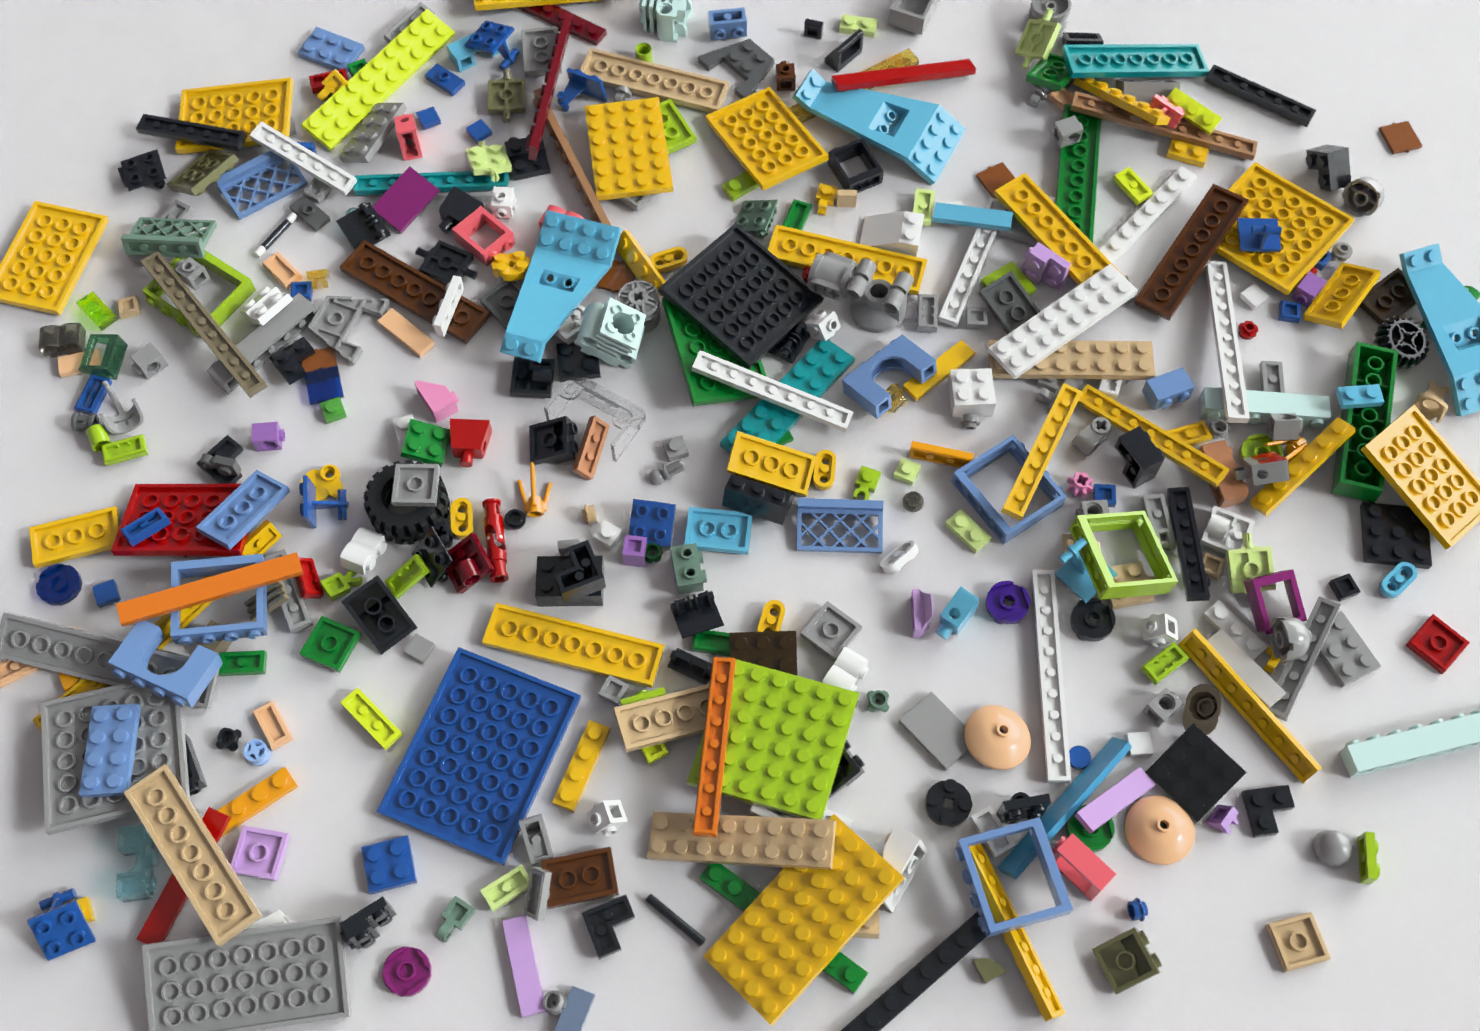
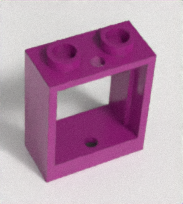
M1293 569L1282 570L1243 581L1257 632L1266 631V635L1273 634V629H1269L1271 623L1269 622L1260 587L1281 581L1284 582L1293 617L1302 622L1307 621Z

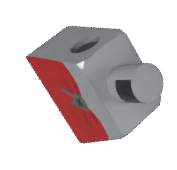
M1274 451L1243 458V467L1233 469L1235 481L1245 479L1252 485L1290 480L1287 459Z

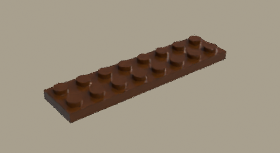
M1213 184L1135 298L1134 304L1170 321L1247 206L1249 199Z
M363 240L340 265L341 272L431 324L433 317L438 314L440 300L444 299L446 294V286L366 240ZM461 295L446 333L467 344L491 316L490 311Z

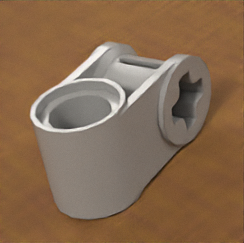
M1104 417L1094 419L1074 437L1071 443L1087 457L1090 456L1106 440L1111 427L1110 422Z

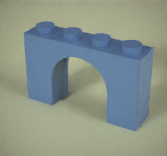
M900 335L881 351L876 352L869 360L863 362L853 372L847 374L842 379L843 391L848 397L878 419L892 408L891 394L879 386L874 379L884 371L896 369L908 373L919 383L923 384L937 373L936 359L904 335Z
M146 620L137 622L108 661L113 670L112 674L120 679H130L139 688L147 687L151 689L152 693L161 698L164 696L169 697L178 706L183 707L186 705L193 708L223 664L219 654L198 645L184 666L178 671L167 675L154 674L148 670V662L165 636L159 626Z

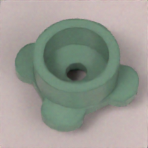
M880 690L869 691L867 693V698L869 699L868 711L887 712L889 710V705L887 704L888 692Z

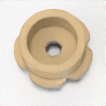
M585 504V509H581L584 522L587 521L591 525V522L597 521L594 505L587 506Z

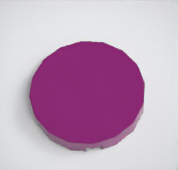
M401 947L387 957L382 970L385 986L393 994L401 997H411L420 993L428 985L432 966L429 958L420 949Z

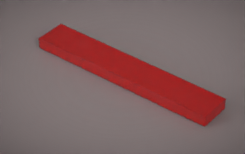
M208 807L202 820L216 843H218L232 817ZM173 873L136 940L144 944L165 941L188 899Z

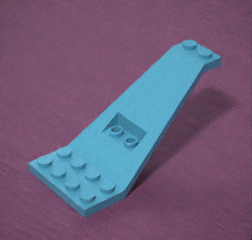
M546 210L534 254L500 349L501 353L541 363L546 343L611 268L621 235V228ZM553 276V280L548 282V278ZM571 280V286H567V282Z

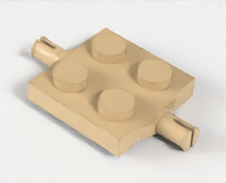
M1141 561L1111 567L1117 573V576L1113 579L1115 583L1156 579L1155 576L1148 577ZM1147 595L1107 600L1112 610L1152 603L1155 596Z

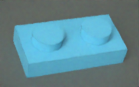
M1379 384L1338 387L1335 391L1340 409L1378 407L1384 403Z

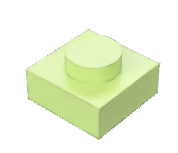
M902 457L893 478L912 486L921 469V465Z

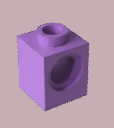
M1309 271L1297 286L1291 298L1308 308L1324 288L1327 281Z
M277 421L252 424L251 442L257 452L282 450V442L285 441V431L280 428Z

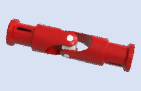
M488 498L482 501V506L485 509L483 520L487 556L494 567V570L491 571L490 582L503 583L509 580V576L506 573L507 553L504 525L499 508L501 502L498 498Z

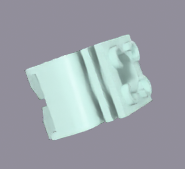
M640 0L639 11H642L640 24H643V32H647L650 21V33H654L657 22V35L662 41L677 43L679 36L686 37L687 21L692 12L690 0Z
M609 298L605 304L591 303L584 310V317L574 344L581 346L580 351L600 358L614 367L622 365L629 369L637 358L645 329L644 321L646 315L612 298Z

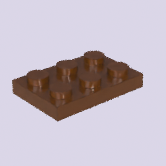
M611 847L541 861L542 869L552 873L549 888L550 895L547 901L548 909L619 895Z

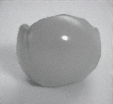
M1324 830L1318 833L1313 840L1312 845L1315 847L1316 857L1328 866H1341L1347 863L1352 855L1349 839L1345 834L1337 830Z

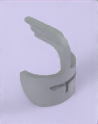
M103 381L102 384L119 412V415L115 417L105 416L104 413L99 414L107 430L112 434L119 435L139 427L143 422V414L136 399L133 398L131 400L133 406L129 411L125 412L113 389L107 381Z

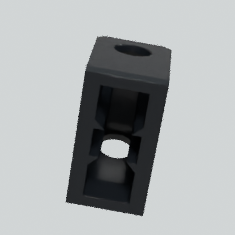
M454 186L439 207L442 220L439 228L444 233H448L480 206L484 208L483 202Z

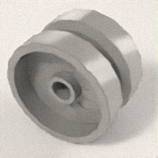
M1032 0L1028 20L1043 18L1046 8H1050L1054 11L1050 22L1059 23L1062 26L1059 31L1061 33L1066 28L1072 2L1071 0Z

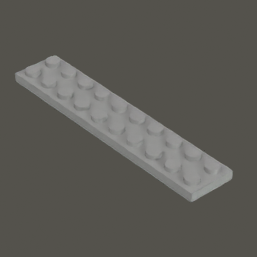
M3 612L0 623V658L112 686L131 682L130 679H120L113 675V670L108 664V661L124 640L23 615ZM156 649L149 659L148 670L158 675L175 672L182 668L190 657ZM219 670L194 706L205 709L211 708Z

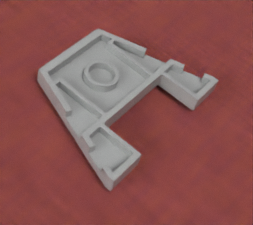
M326 296L310 322L308 329L351 365H355L363 351L360 346L346 342L347 338L363 312L382 317L390 306V301L385 298L372 300V298L364 297L361 300L345 296Z

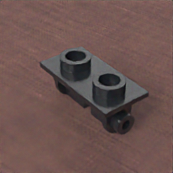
M679 648L676 651H672L668 668L705 685L709 683L712 663Z

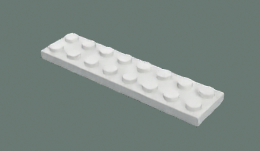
M1109 264L988 348V352L1016 379L1137 295L1138 290L1112 264Z

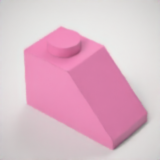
M423 381L414 382L419 396L436 422L459 411L456 404L459 400L453 391L449 392L446 386Z

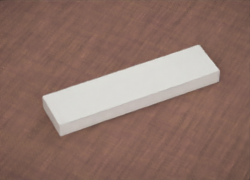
M1222 629L1207 640L1268 709L1286 695V692Z

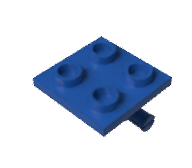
M485 20L465 43L467 48L494 54L498 50L504 58L503 62L499 65L502 71L507 69L509 65H512L515 62V58L520 54L517 48H513L510 52L505 42L514 31V27Z
M567 68L566 72L569 82L564 92L559 91L557 94V102L562 111H568V104L580 93L604 102L607 101L603 82L599 77L584 74L578 69Z
M1237 219L1240 251H1281L1279 235H1281L1282 227L1278 226V219Z
M303 475V483L299 485L300 495L303 496V503H300V514L305 518V522H308L312 529L317 528L316 509L338 508V520H347V508L349 507V502L346 501L347 490H337L338 501H316V487L307 475Z
M74 888L62 893H53L52 897L39 901L42 911L50 907L51 909L27 920L47 961L96 942V938L77 901L74 900L63 905V902L76 898L77 895Z

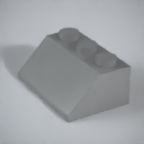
M1116 80V88L1122 91L1121 94L1134 96L1136 101L1150 104L1156 94L1167 98L1175 87L1180 90L1181 82L1173 80Z

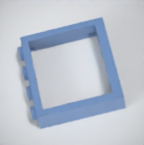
M1014 435L955 471L951 481L1003 545L1062 507L1067 497L1063 493L1062 487L1057 486L1052 480L1050 473L1045 470L1038 486L1051 502L1010 528L969 477L1007 453H1010L1023 467L1029 452L1026 450L1024 443H1020Z
M263 554L171 562V588L180 586L182 578L214 576L264 562L265 558ZM267 585L256 588V622L180 629L181 610L171 613L170 637L175 644L189 646L196 642L210 644L216 640L236 641L238 638L255 639L257 636H267Z
M1040 817L958 840L956 848H954L956 859L958 862L961 861L964 868L962 877L964 883L970 886L972 892L970 894V901L973 908L978 910L980 916L978 917V924L981 926L982 932L985 931L987 938L1069 915L1072 912L1073 907ZM1029 830L1056 907L995 924L969 846Z

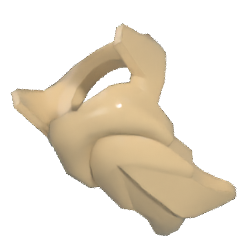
M1430 380L1428 390L1424 393H1419L1413 405L1418 408L1428 421L1437 418L1436 423H1439L1448 410V405L1443 401V396L1450 389L1448 387H1439L1434 380Z

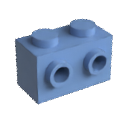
M744 7L708 11L711 40L747 37V18Z
M1182 367L1146 380L1142 392L1153 410L1165 409L1175 402H1185L1188 400L1195 386Z

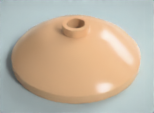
M999 705L983 706L975 710L965 724L964 739L969 752L979 763L995 770L1012 769L1021 764L1029 753L1031 746L1029 729L1023 719L1009 708ZM999 729L1004 730L1005 734L1001 733Z
M1158 795L1144 797L1132 805L1125 817L1124 833L1129 846L1140 858L1156 865L1176 863L1183 859L1193 846L1195 839L1193 821L1189 813L1171 798ZM1160 823H1165L1167 829L1161 828Z

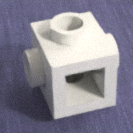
M494 186L493 195L489 197L488 201L489 209H492L494 217L513 218V212L517 210V199H515L513 187Z
M819 309L805 322L811 338L815 340L827 341L841 328L838 317L833 310Z
M1156 613L1142 619L1141 635L1143 640L1154 647H1163L1166 643L1178 641L1177 620L1166 613Z
M620 800L597 802L593 805L594 808L586 813L593 835L603 834L605 837L611 836L617 832V828L627 822Z

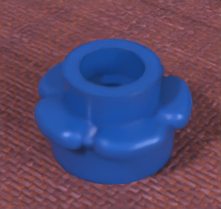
M1139 898L1128 902L1127 909L1130 918L1133 921L1140 920V922H1143L1145 916L1148 915L1146 903L1144 901L1141 902Z

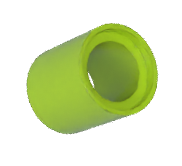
M645 42L637 44L635 47L636 59L652 63L651 45Z
M92 425L86 430V435L93 451L102 452L101 445L111 443L104 425Z

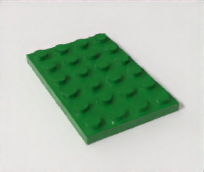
M663 297L662 304L692 407L758 398L691 371L700 350L743 368L745 367ZM760 359L750 370L766 376Z

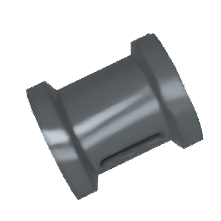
M75 412L71 417V427L74 431L88 429L92 425L99 424V418L96 413L80 415V413Z

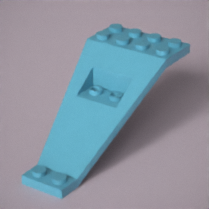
M813 69L808 72L792 97L810 113L903 160L930 185L937 181L966 130L939 104L866 89L838 92L832 82L825 81Z
M1439 243L1399 254L1403 275L1448 374L1456 416L1462 417L1480 411V303L1443 264Z

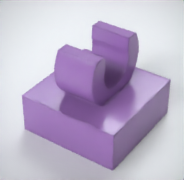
M1217 804L1205 822L1210 828L1220 829L1222 833L1231 834L1232 831L1228 827L1230 824H1238V820L1235 817L1239 812L1233 806Z

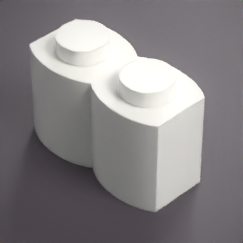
M360 527L339 557L341 567L365 575L369 570L371 571L376 564V559L379 555H383L386 550L385 535Z
M845 647L824 677L822 683L856 691V682L859 678L863 680L869 671V668H867L868 660Z

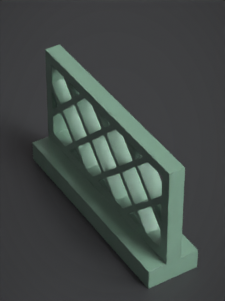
M139 217L131 232L123 234L121 241L126 255L149 256L158 250L163 257L203 259L206 255L204 248L217 224L215 220Z

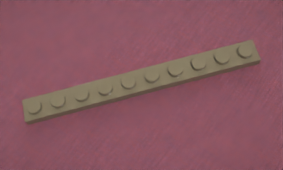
M157 250L141 260L144 268L249 398L267 388L268 386L159 251Z

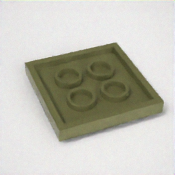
M212 149L207 150L169 181L167 186L172 191L199 196L205 192V188L209 184L217 182L221 174L233 169L238 158L233 153Z

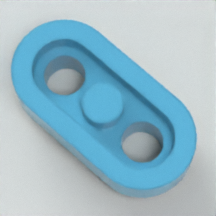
M1399 563L1380 582L1379 590L1382 595L1391 599L1397 598L1416 579L1417 569L1411 563Z

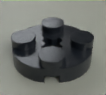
M1091 598L1087 603L1081 600L1074 607L1070 615V624L1078 639L1091 642L1107 638L1116 622L1112 608L1109 605L1106 606L1102 603V600L1097 598ZM1090 615H1093L1094 619H1098L1095 624H1091L1087 620Z
M953 779L935 783L929 789L925 800V808L929 818L940 826L956 827L961 825L968 818L973 805L968 790ZM944 799H952L954 808L951 809L949 806L945 808L943 806L945 803Z

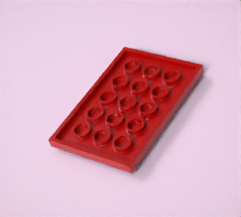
M135 484L111 552L114 556H242L249 532L229 550L198 533L196 526L241 484ZM159 507L169 518L171 524L132 547L121 534L120 529Z

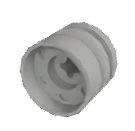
M643 280L626 283L620 289L617 301L646 315L643 334L653 331L661 319L659 293L656 287Z

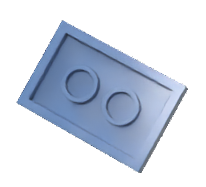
M316 27L297 53L300 58L332 70L346 68L348 73L347 64L357 61L365 48L359 42Z

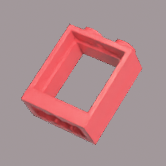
M482 206L452 228L455 241L469 253L473 254L486 267L494 261L496 254H503L509 251L515 244L513 232ZM488 224L501 237L484 250L470 237L484 225Z
M1073 833L1068 838L1063 836L1052 849L1060 873L1090 901L1116 875L1110 867Z

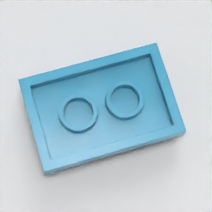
M689 507L684 545L696 543L697 550L748 555L753 516L739 511Z

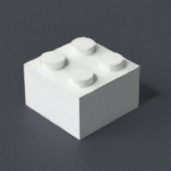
M991 368L950 370L947 383L952 418L963 417V414H976L979 417L993 416L996 398Z

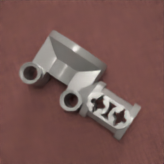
M825 252L824 254L819 253L815 257L809 271L807 286L812 292L833 300H841L842 297L849 298L851 300V315L857 325L870 332H886L896 328L905 318L907 294L914 282V278L909 273L900 271L897 273L892 285L882 279L873 280V274L877 266L872 260L863 258L857 264L850 258L832 252Z

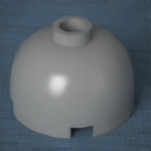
M1360 177L1351 181L1342 193L1345 209L1357 217L1372 215L1383 203L1384 189L1382 185L1371 177Z
M1283 616L1272 619L1269 629H1273V635L1269 636V641L1274 656L1281 658V662L1297 660L1305 655L1312 642V634L1305 624L1294 617Z

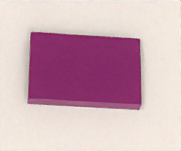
M409 166L373 205V208L383 220L402 234L440 191Z

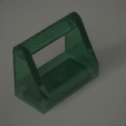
M90 334L78 370L82 373L117 380L128 344L118 334ZM96 343L107 345L100 366L89 365Z

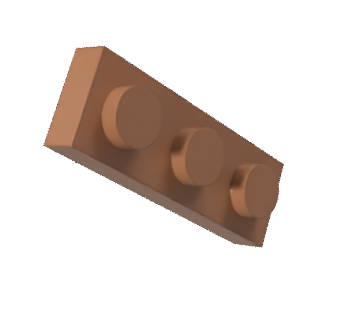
M595 415L589 417L572 469L573 472L586 480H591L594 477L610 425Z

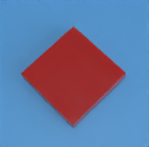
M1432 614L1405 646L1443 674L1470 642Z

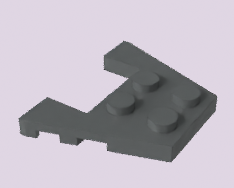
M751 39L698 56V63L706 70L710 71L724 62L745 80V82L735 88V95L740 99L751 95L753 92L755 93L758 84L767 76L775 61L774 58Z

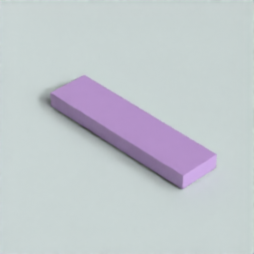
M1139 767L1078 811L1074 816L1091 834L1151 790L1156 784Z
M523 915L504 920L502 923L522 1018L546 1012L543 1006L544 996L527 916Z

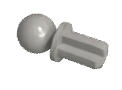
M681 459L669 465L664 464L662 465L663 470L653 469L649 473V480L654 485H661L666 477L671 480L672 476L684 471L686 468L685 464Z

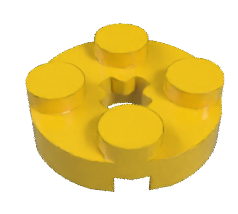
M524 251L496 254L492 262L493 275L496 278L498 276L503 277L504 281L521 280L525 278L531 260L525 255Z

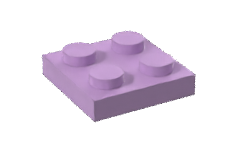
M243 825L231 867L237 875L277 882L290 835L288 833Z

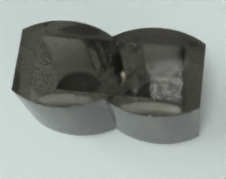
M66 323L60 326L48 325L40 328L39 350L44 356L56 358L63 354L70 355L85 351L86 330L81 323Z

